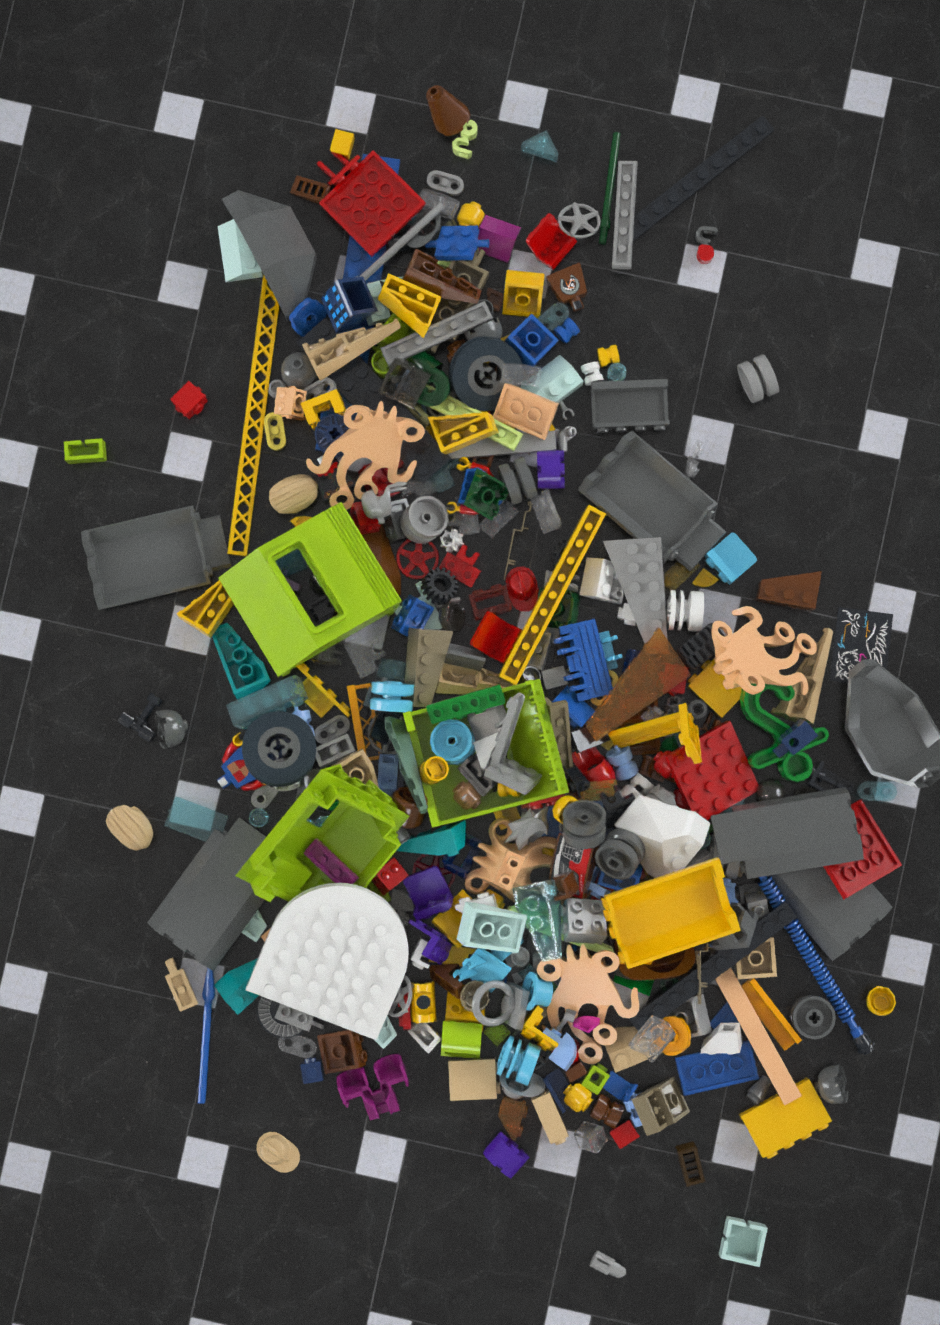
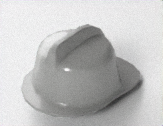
M505 1069L501 1076H499L502 1090L511 1099L517 1100L524 1096L536 1097L545 1090V1082L535 1073L532 1074L528 1086L516 1082L517 1072L513 1071L509 1078H505L508 1070Z

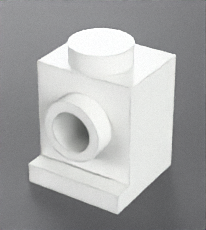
M624 603L623 608L619 607L617 618L623 620L626 625L635 626L636 621L629 604Z

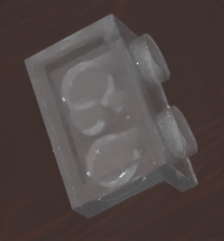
M548 489L541 491L540 495L530 499L543 534L561 528L562 523Z
M651 1015L630 1041L629 1046L631 1049L646 1055L647 1059L653 1063L676 1033L669 1022Z

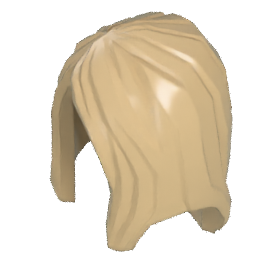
M305 474L287 477L270 489V504L280 514L298 513L311 505L317 498L318 484L309 475Z
M121 805L113 808L108 813L106 824L111 833L123 845L135 851L146 849L150 845L153 838V829L149 820L140 809L135 806L130 808L127 805Z

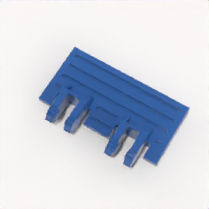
M595 619L558 627L560 635L567 634V636L554 639V643L561 644L569 641L570 648L559 649L557 655L572 653V655L566 656L570 673L577 671L576 674L564 676V681L579 678L580 682L578 686L566 688L567 693L582 690V693L575 694L577 702L613 694L614 690Z

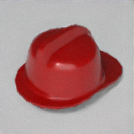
M523 566L511 569L506 577V587L512 605L522 612L533 610L539 592L534 573L529 568Z

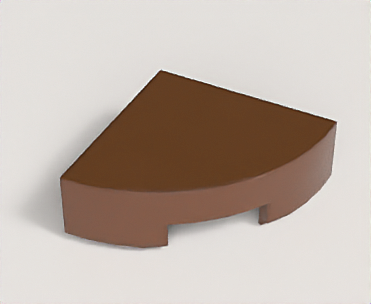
M488 288L487 299L493 304L494 311L499 313L504 301V294Z

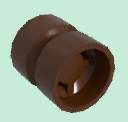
M599 1094L589 1117L597 1121L604 1120L605 1125L614 1129L622 1116L625 1106L616 1101L610 1102V1098Z

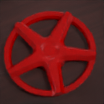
M407 539L400 545L397 551L396 561L398 568L408 578L424 579L429 573L425 564L426 560L436 557L432 569L435 570L438 566V550L432 542H428V544L434 549L433 552L423 553L422 544L416 543L413 552L404 550L402 548L411 542V540ZM400 554L410 559L405 569L400 564ZM418 566L424 575L414 576L409 574V572Z

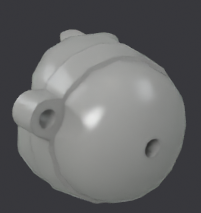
M396 482L387 485L384 494L380 497L375 495L373 489L366 491L361 498L365 515L371 519H378L379 524L385 523L384 517H388L392 513L390 494L407 490V487H404L407 483Z

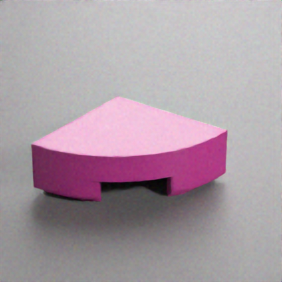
M594 1016L579 1017L574 1019L573 1027L590 1033L600 1024V1018Z

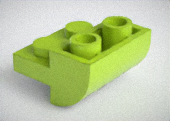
M443 1021L441 1056L480 1059L482 1024Z

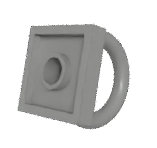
M488 981L482 984L473 996V1014L481 1024L486 1026H498L506 1023L514 1029L522 1030L530 991L514 982ZM499 988L505 992L501 1002V1014L497 1018H487L480 1011L481 997L489 989Z

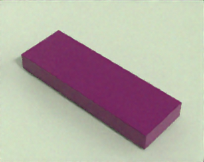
M318 838L314 839L303 853L334 883L354 884L359 879Z

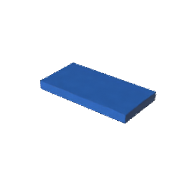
M749 1040L743 1041L740 1053L732 1055L727 1053L710 1055L699 1051L674 1057L683 1096L759 1079L753 1049Z

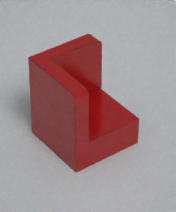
M629 1120L617 1128L609 1130V1133L620 1149L640 1137Z

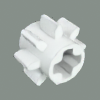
M453 528L451 532L444 530L445 533L440 537L442 542L440 546L446 548V551L450 553L453 550L459 552V548L464 545L462 540L464 535L458 533V530Z

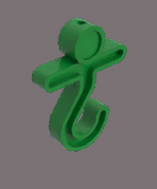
M765 684L763 690L769 689L773 691L781 701H790L795 696V691L791 685L777 686ZM742 689L740 705L743 714L749 721L771 734L774 739L773 745L749 755V765L752 768L761 769L778 762V771L786 780L799 782L807 779L812 773L813 764L809 755L802 751L827 741L829 737L827 729L823 727L812 728L818 735L814 740L795 755L787 753L779 759L772 750L780 744L777 740L778 737L788 730L790 726L761 708L759 697L762 692L752 695ZM791 738L789 741L790 745L794 743L793 738Z

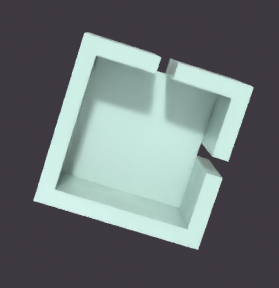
M726 1216L723 1230L725 1237H722L719 1249L720 1258L760 1267L767 1226L749 1220L746 1224L744 1219Z

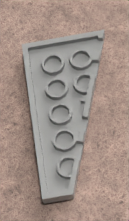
M661 537L603 541L648 653H668Z

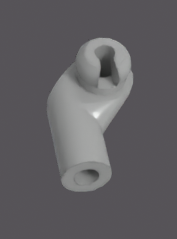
M567 426L558 434V450L567 452V442L577 433L575 427Z

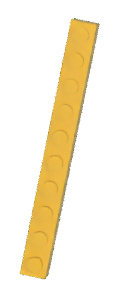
M591 505L586 507L498 675L499 678L517 685L606 513Z

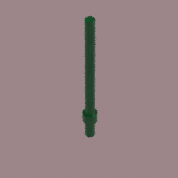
M614 132L612 138L603 214L599 227L600 244H606L608 230H610L611 226L609 219L621 135L618 132Z

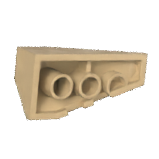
M655 1025L642 1035L634 1026L615 1028L617 1033L615 1043L605 1045L615 1073L663 1053L654 1046L652 1041V1030ZM610 1031L601 1033V1035L604 1037H609Z

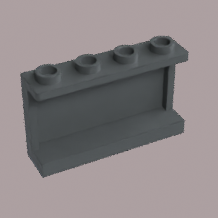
M668 379L591 382L592 430H597V433H607L608 430L627 432V429L643 432L646 431V428H654V431H664L665 428L669 427Z

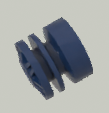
M330 414L323 417L317 423L315 440L322 453H325L330 444L349 429L344 423V416ZM337 431L340 436H336V439H333L331 434ZM342 451L338 452L333 459L342 458L344 453Z

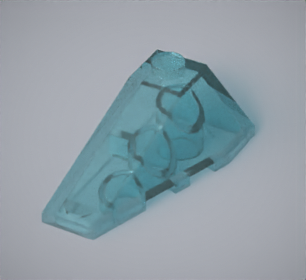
M545 880L513 888L516 909L518 913L527 915L525 927L530 931L533 943L542 962L562 958L561 900L554 901L553 897L558 893V890L553 880Z

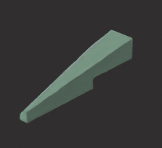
M385 717V730L399 757V770L420 814L428 812L406 723L404 720L394 717Z

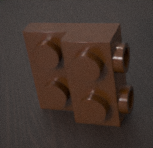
M344 1029L317 1036L325 1074L357 1069L366 1065L365 1062H367L368 1057L361 1045L364 1039L363 1035Z

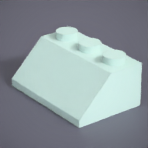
M234 219L218 226L225 281L232 282L263 277V272Z
M559 355L525 380L520 388L559 403L583 385V380L572 365Z

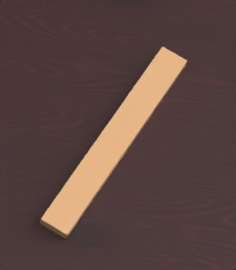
M729 968L715 980L783 1104L786 1105L802 1095L732 968Z

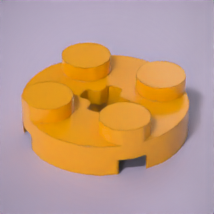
M666 1016L652 1030L654 1046L665 1053V1055H678L684 1052L691 1044L690 1028L681 1017ZM669 1030L675 1033L674 1041L667 1037V1034H670Z

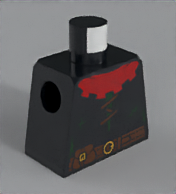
M323 456L316 459L318 466H320ZM338 460L331 463L326 473H314L325 504L329 503L330 497L334 492L340 490L336 477L339 465ZM346 473V483L351 491L355 488L356 483Z

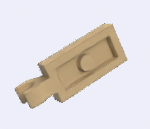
M174 958L166 960L165 964L170 974L166 975L165 978L180 1012L199 1004L184 968L178 970Z

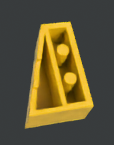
M388 273L377 300L424 338L441 296Z
M488 412L428 417L440 451L444 454H450L499 433L493 416Z
M219 580L207 589L204 594L194 599L191 604L176 614L179 619L211 638L234 603Z

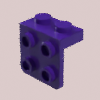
M432 866L409 875L403 880L415 904L413 915L416 920L428 919L433 914L438 912L444 913L452 907L453 895L437 866Z
M410 919L409 924L431 937L421 954L441 965L448 958L449 951L453 945L448 942V938L444 934L436 931L431 926L418 919L415 922Z

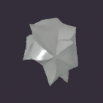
M549 806L538 813L533 812L530 808L527 812H522L521 819L508 824L512 834L504 843L515 840L518 850H520L527 844L529 845V842L533 843L537 838H541L544 833L548 835L549 826L546 817Z

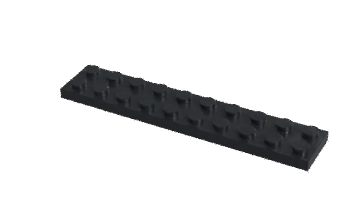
M324 318L301 338L297 345L305 352L302 344H316L322 338L327 341L335 338L339 333H336L330 322ZM357 356L327 376L336 383L337 389L352 406L362 405L375 411L379 402L382 401L383 411L389 413L393 406H395L397 409L396 417L409 418L418 422L360 356ZM410 427L406 430L408 435H414L417 432L415 427ZM426 429L422 439L416 442L403 440L401 445V461L407 467L412 461H417L413 474L422 484L427 482L451 460L448 454L441 453L438 443Z

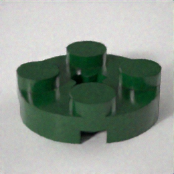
M427 368L415 375L411 388L416 397L415 399L420 404L432 407L440 405L448 398L451 386L449 377L443 371L437 368ZM433 382L436 390L429 392V388L426 385Z

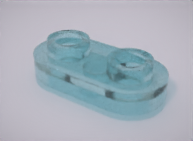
M555 303L537 319L542 324L547 323V329L553 332L557 326H560L568 318L569 309L564 303ZM561 311L563 315L559 317L556 315V312Z
M867 781L858 786L857 794L864 801H891L896 797L897 789L890 782ZM866 787L870 790L868 795L864 794ZM884 788H887L889 790V794L887 796L883 794Z

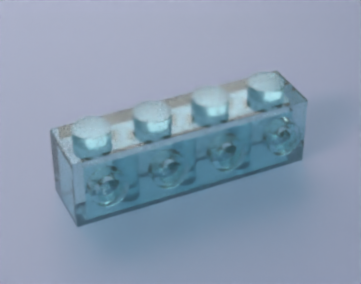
M293 675L231 702L226 706L233 726L243 730L247 729L254 720L266 713L275 711L286 712L287 708L300 706L304 703L303 701L309 698L302 679L297 675Z

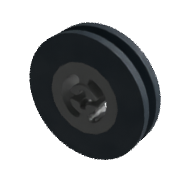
M487 336L475 337L462 344L454 353L449 366L450 385L458 398L467 406L480 411H492L496 409L506 382L521 387L523 380L522 362L515 350L503 340ZM484 362H494L497 365V375L496 371ZM476 373V376H477L484 384H488V385H478V384H476L475 379H474V374Z
M284 711L266 713L254 720L245 732L242 741L244 763L251 775L263 784L273 787L293 785L302 780L314 765L316 740L313 731L302 718L295 714ZM285 737L291 741L286 743L284 740L279 739L281 748H284L282 749L283 758L287 756L289 751L293 752L287 760L275 762L268 757L272 755L274 758L279 759L278 751L276 750V740L271 743L270 747H266L272 738Z

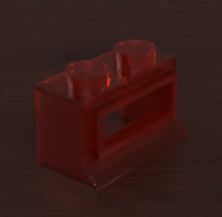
M496 584L491 586L489 590L483 591V589H478L469 595L475 621L482 620L487 611L495 615L512 611L506 585ZM503 595L505 603L477 610L475 602Z

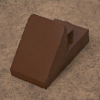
M459 964L430 966L431 979L459 1000L463 983L458 981L459 978L457 977L459 975L455 978L453 977L455 970H460Z

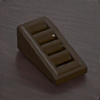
M694 1141L677 1145L676 1151L686 1187L705 1182L697 1146ZM690 1158H694V1159H695V1160H691V1161H688V1162H684V1160H687V1159H690ZM697 1166V1168L686 1170V1168ZM699 1173L698 1176L688 1178V1175Z

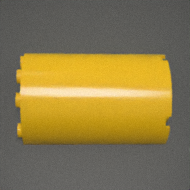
M718 857L604 895V898L601 899L605 909L603 914L606 921H610L611 927L608 930L611 938L616 939L620 950L618 957L621 964L625 963L627 968L630 969L741 931L736 913L729 903L722 879L725 875Z

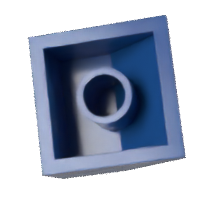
M531 314L504 342L515 350L520 357L523 368L529 372L559 340Z

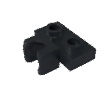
M617 785L613 786L615 792L611 797L607 796L605 792L600 793L601 801L605 806V825L608 829L615 826L614 824L636 798L633 793L623 797Z

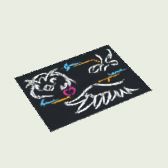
M838 607L830 681L848 683L849 670L861 660L874 659L887 670L893 614Z

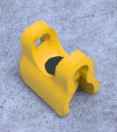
M435 981L424 984L412 982L411 984L414 988L412 989L413 994L410 1004L411 1022L431 1023L437 1021Z

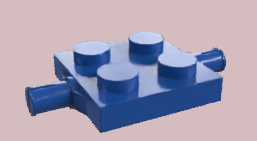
M441 226L437 240H430L425 247L436 248L435 258L438 261L473 260L477 248H489L490 243L489 239L478 240V226Z

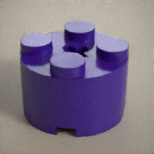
M564 450L537 451L538 489L565 488L564 477H561V475H565L564 463H560V461H564Z
M500 1132L483 1151L484 1156L495 1167L500 1168L501 1172L509 1178H512L530 1158L526 1152L517 1148L519 1145L516 1141L508 1138L503 1132Z

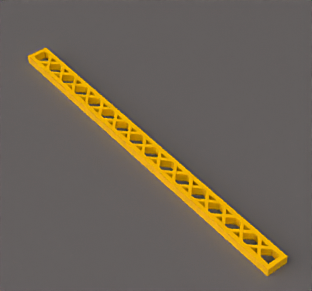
M264 274L227 551L229 555L243 557L247 556L279 311V303L267 286ZM269 297L275 302V306L271 309H268L264 304V301ZM267 315L272 320V325L268 328L262 323V319ZM264 334L270 339V343L265 347L259 341L260 337ZM262 352L268 358L267 362L263 365L257 360V356ZM259 371L265 376V380L260 384L255 379V374ZM259 390L263 395L262 400L258 403L252 397L253 392ZM255 408L260 413V418L256 421L250 416V412ZM252 427L258 432V436L253 440L247 434L248 430ZM251 445L256 453L249 459L245 449ZM247 464L253 469V474L248 478L243 473V467ZM244 483H247L251 488L250 493L246 496L240 491V486ZM243 501L248 506V512L244 515L238 510V505ZM240 520L246 526V530L241 534L235 528L236 523ZM237 539L244 545L243 552L232 550L233 543Z

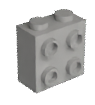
M567 898L563 905L560 906V916L563 919L561 934H564V942L602 944L607 937V927L603 914L605 909L601 900Z

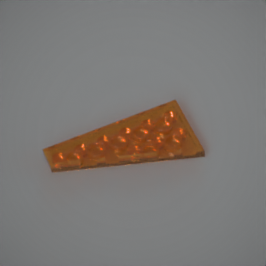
M659 627L656 628L652 637L645 643L643 649L618 679L617 684L610 690L605 700L586 722L585 727L596 742L691 675Z

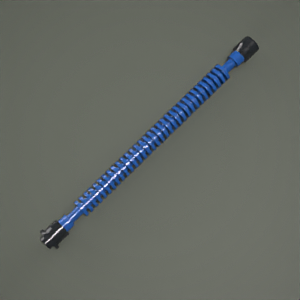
M772 876L759 877L760 882L758 885L764 891V895H767L766 898L769 899L772 908L777 907L784 900L786 901L783 894L780 893V889H777L778 886L774 885L775 881L772 880ZM794 919L784 928L787 929L790 938L795 942V946H798V951H800L805 962L808 963L807 966L813 972L812 974L815 976V979L818 980V984L823 989V992L826 993V997H828L830 1004L836 1010L835 1012L841 1019V1022H847L850 1027V1033L853 1036L852 1040L858 1048L857 1052L864 1055L869 1054L874 1050L875 1042L870 1040L866 1031H863L859 1025L857 1026L853 1019L855 1013L850 1008V1005L847 1004V1000L842 995L843 993L840 991V988L837 987L832 975L829 974L830 972L827 970L821 957L816 953V949L811 944L812 942L809 940V937L806 936V932L801 927V924L798 923V919Z

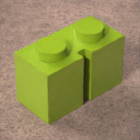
M103 439L85 440V444L81 440L64 442L65 461L68 464L107 461L106 442Z

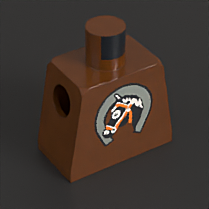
M580 262L546 276L548 286L562 306L570 303L574 312L584 308L581 298L587 295V289Z

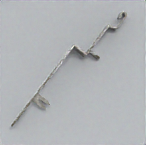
M530 501L527 502L529 510L524 511L523 514V524L521 530L513 529L508 560L503 580H505L508 564L516 565L514 563H511L516 562L515 560L509 559L515 530L521 532L523 531L526 512H529L531 509L532 503Z
M706 942V947H703V951H695L697 979H699L698 1004H701V987H708L702 985L708 983L701 982V952H708V948H712L708 947V942Z

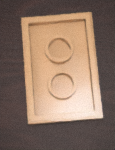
M506 382L493 418L545 440L559 403Z

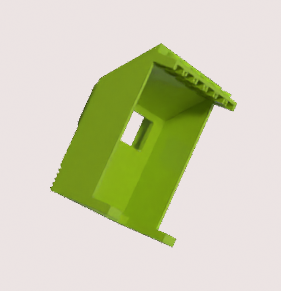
M342 502L260 546L219 577L220 582L278 677L281 675L283 677L291 672V669L386 615L388 617L396 612L402 601ZM296 549L302 554L338 614L317 627L313 625L275 562Z
M540 679L528 680L525 683L502 688L506 701L503 704L506 713L508 711L506 705L510 697H514L518 692L525 696L507 752V758L515 760L519 765L532 768L541 774L540 782L526 795L521 793L520 797H513L512 795L500 797L497 791L485 797L481 796V803L477 808L464 810L453 799V790L460 782H468V780L457 769L460 765L448 764L449 771L443 780L432 785L422 782L424 793L428 799L427 809L432 828L569 793ZM427 708L403 713L418 768L425 760L436 756L430 745V737L434 727L440 722L431 723ZM467 717L458 719L459 721L463 722L472 732Z

